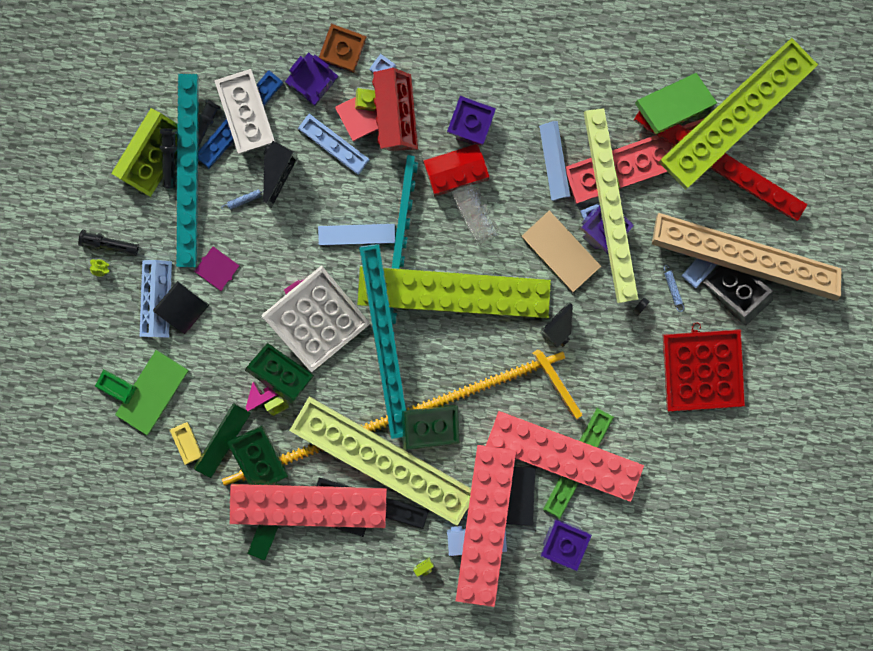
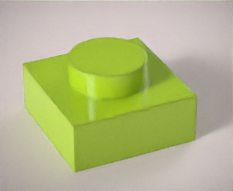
M357 88L355 109L374 111L376 109L374 104L375 90Z
M281 396L271 398L264 405L272 416L290 407Z
M429 557L415 566L413 571L417 577L420 575L424 577L433 571L431 568L434 567V563Z

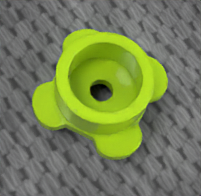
M100 259L90 260V272L93 275L102 277L109 273V263Z

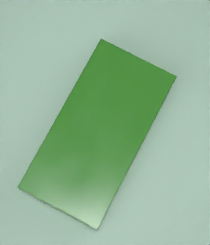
M694 73L638 99L635 104L655 134H658L715 107L717 102L698 74Z
M155 350L134 384L137 388L129 404L122 403L115 415L144 434L149 435L189 370L160 351Z

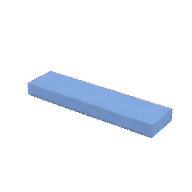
M310 114L298 127L299 131L357 175L360 174L370 161V159Z
M552 121L540 125L539 128L551 200L554 201L570 197L558 121Z
M395 224L318 226L319 246L395 243Z

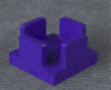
M308 52L304 58L300 56L290 68V76L286 79L285 83L316 106L339 76L315 54L313 56Z
M460 96L447 133L456 136L457 140L474 145L476 143L483 146L496 108Z
M599 205L582 221L581 224L583 225L580 229L585 233L582 238L594 249L601 248L606 254H609L601 207ZM624 216L626 233H628L634 225Z
M555 519L543 542L544 547L541 556L577 571L592 534L572 524Z

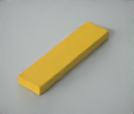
M538 349L532 354L572 416L576 419L581 417L580 409L544 353Z

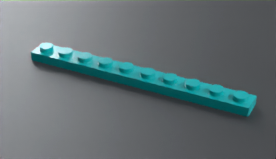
M178 74L176 267H197L198 74Z
M407 155L392 269L404 268L405 256H402V250L407 248L408 237L404 236L405 229L409 230L410 218H407L408 211H412L413 199H410V193L415 191L416 181L412 179L413 173H417L418 162L415 161V156ZM390 308L392 324H396L397 313H394V308Z
M379 244L362 246L359 249L391 439L403 437L402 411L406 410L380 246Z

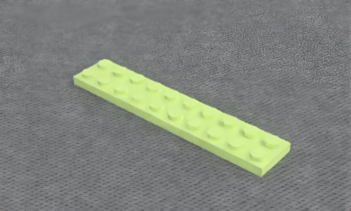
M310 396L289 430L457 526L469 507L470 487Z

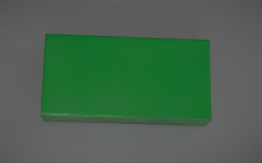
M104 369L95 385L96 388L125 404H129L137 388L135 385Z

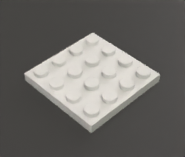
M320 266L262 314L264 320L311 372L371 324L323 266Z

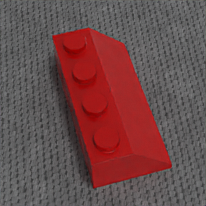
M394 67L373 72L374 78L372 83L375 89L374 104L377 109L376 123L379 130L378 143L380 149L388 151L417 150L418 142L411 74Z

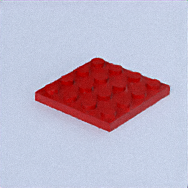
M740 329L662 334L667 411L745 406Z

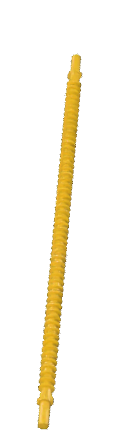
M562 351L546 358L552 364L565 359V355ZM532 360L531 364L527 362L525 366L522 364L520 368L516 366L515 370L511 368L510 372L506 370V373L503 374L501 372L499 376L495 374V377L490 376V379L485 378V381L480 380V383L474 382V385L469 384V387L464 386V389L459 388L458 391L454 390L453 393L448 392V395L444 393L443 397L439 395L437 399L433 397L432 401L428 399L427 403L423 401V404L420 405L418 403L416 407L412 405V408L407 407V410L438 407L439 405L444 406V403L448 405L450 401L454 403L455 399L459 401L461 397L464 399V396L467 395L469 397L471 393L475 395V392L480 393V390L485 391V388L490 389V386L496 387V384L501 385V382L506 383V380L511 381L512 378L516 379L517 376L522 377V374L527 375V372L532 373L533 370L537 372V369L541 368L537 361L534 362ZM387 415L386 418L381 417V420L376 419V422L370 421V424L365 423V426L362 427L376 432V429L381 430V427L386 428V425H389ZM308 444V447L303 446V449L298 448V451L292 450V453L282 454L280 459L283 464L287 465L288 462L293 463V460L298 461V458L303 459V456L308 457L309 454L314 455V452L319 453V450H324L314 444L312 446ZM240 470L239 473L223 478L222 482L226 486L239 480L245 481L246 478Z

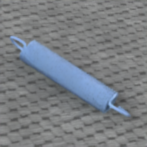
M258 189L228 201L226 205L231 210L262 197L260 195L262 192Z
M672 270L664 273L674 305L682 304L683 301Z

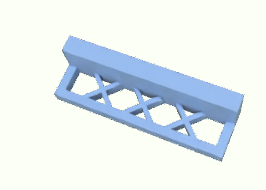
M142 260L140 337H169L170 324L154 313L153 309L171 289L172 261ZM149 265H151V273H150V274H149ZM147 324H149V333H147Z

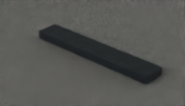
M321 477L318 478L316 485L320 487H351ZM386 497V518L424 529L429 510Z

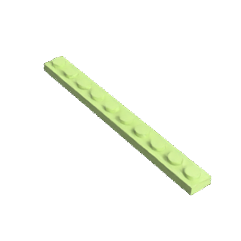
M588 110L584 112L617 303L638 300L605 110Z

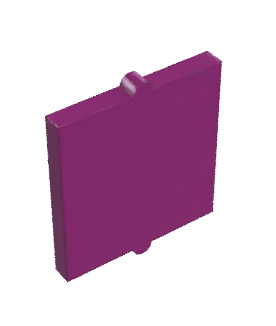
M212 246L207 255L202 257L201 263L194 272L222 291L228 281L233 279L232 276L239 268V265Z

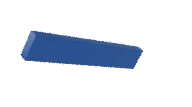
M270 70L257 83L264 106L284 84ZM227 119L198 151V160L209 169L234 141Z

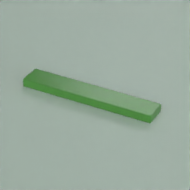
M596 408L579 441L598 448L614 417ZM560 476L543 510L561 518L579 482Z

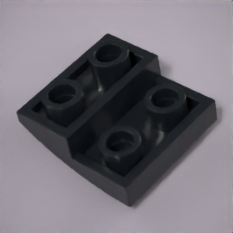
M177 281L153 309V312L180 332L186 334L208 308L209 304Z

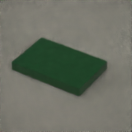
M268 342L245 369L246 372L291 404H293L314 377L313 374Z
M458 405L402 411L404 450L460 443Z
M263 424L227 442L249 485H273L289 476Z

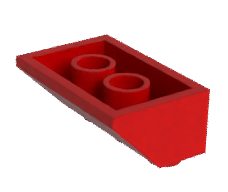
M478 144L423 160L434 197L489 180V173Z

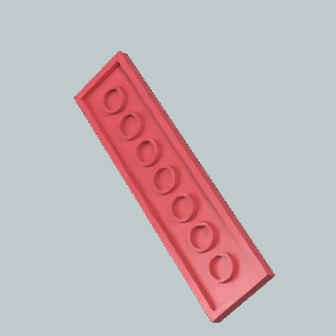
M705 118L683 125V127L692 131ZM655 135L612 150L614 166L620 185L619 189L667 173V170L659 161L675 146ZM592 158L565 167L567 181L576 204L598 197Z
M498 411L486 444L489 447L516 450V459L630 502L644 468V465L501 411Z
M477 445L456 593V601L495 607L516 450Z
M231 484L230 524L385 528L387 488Z

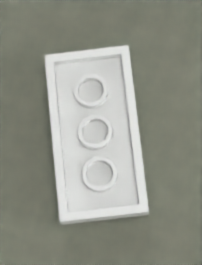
M249 69L215 80L238 154L256 150L268 144L271 145L275 139L252 70Z

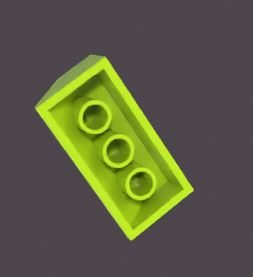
M150 108L111 174L151 197L163 178V156L160 150L162 134H160V129L170 128L177 130L178 124L162 113ZM177 134L175 135V145H176V146H177Z

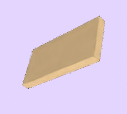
M550 210L521 236L572 292L601 267Z

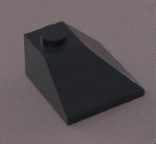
M571 303L566 304L540 331L556 348L559 346L564 347L570 340L568 336L572 330L573 305Z

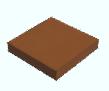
M331 24L319 58L325 63L354 73L367 36Z

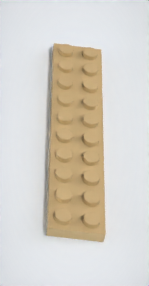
M658 213L656 217L652 245L838 301L841 297V268L662 213Z

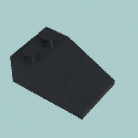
M272 141L271 145L268 144L264 150L263 202L271 208L298 159L294 151L275 141Z
M721 265L702 281L724 307L745 326L773 301V291L754 275Z

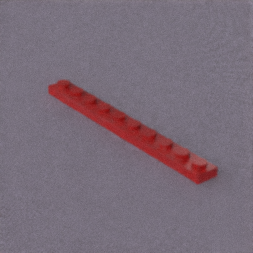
M639 110L633 121L655 134ZM677 124L655 135L676 146L691 131ZM726 153L710 167L713 171L795 222L799 220L808 205Z

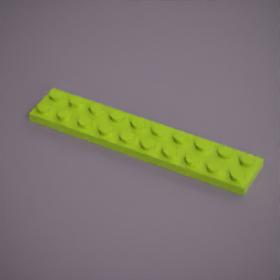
M791 38L671 149L659 163L686 190L813 71L818 64Z
M360 266L357 305L369 306L363 267ZM383 268L390 308L549 318L551 280Z

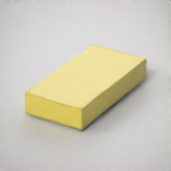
M188 422L170 430L185 465L201 457L202 452Z

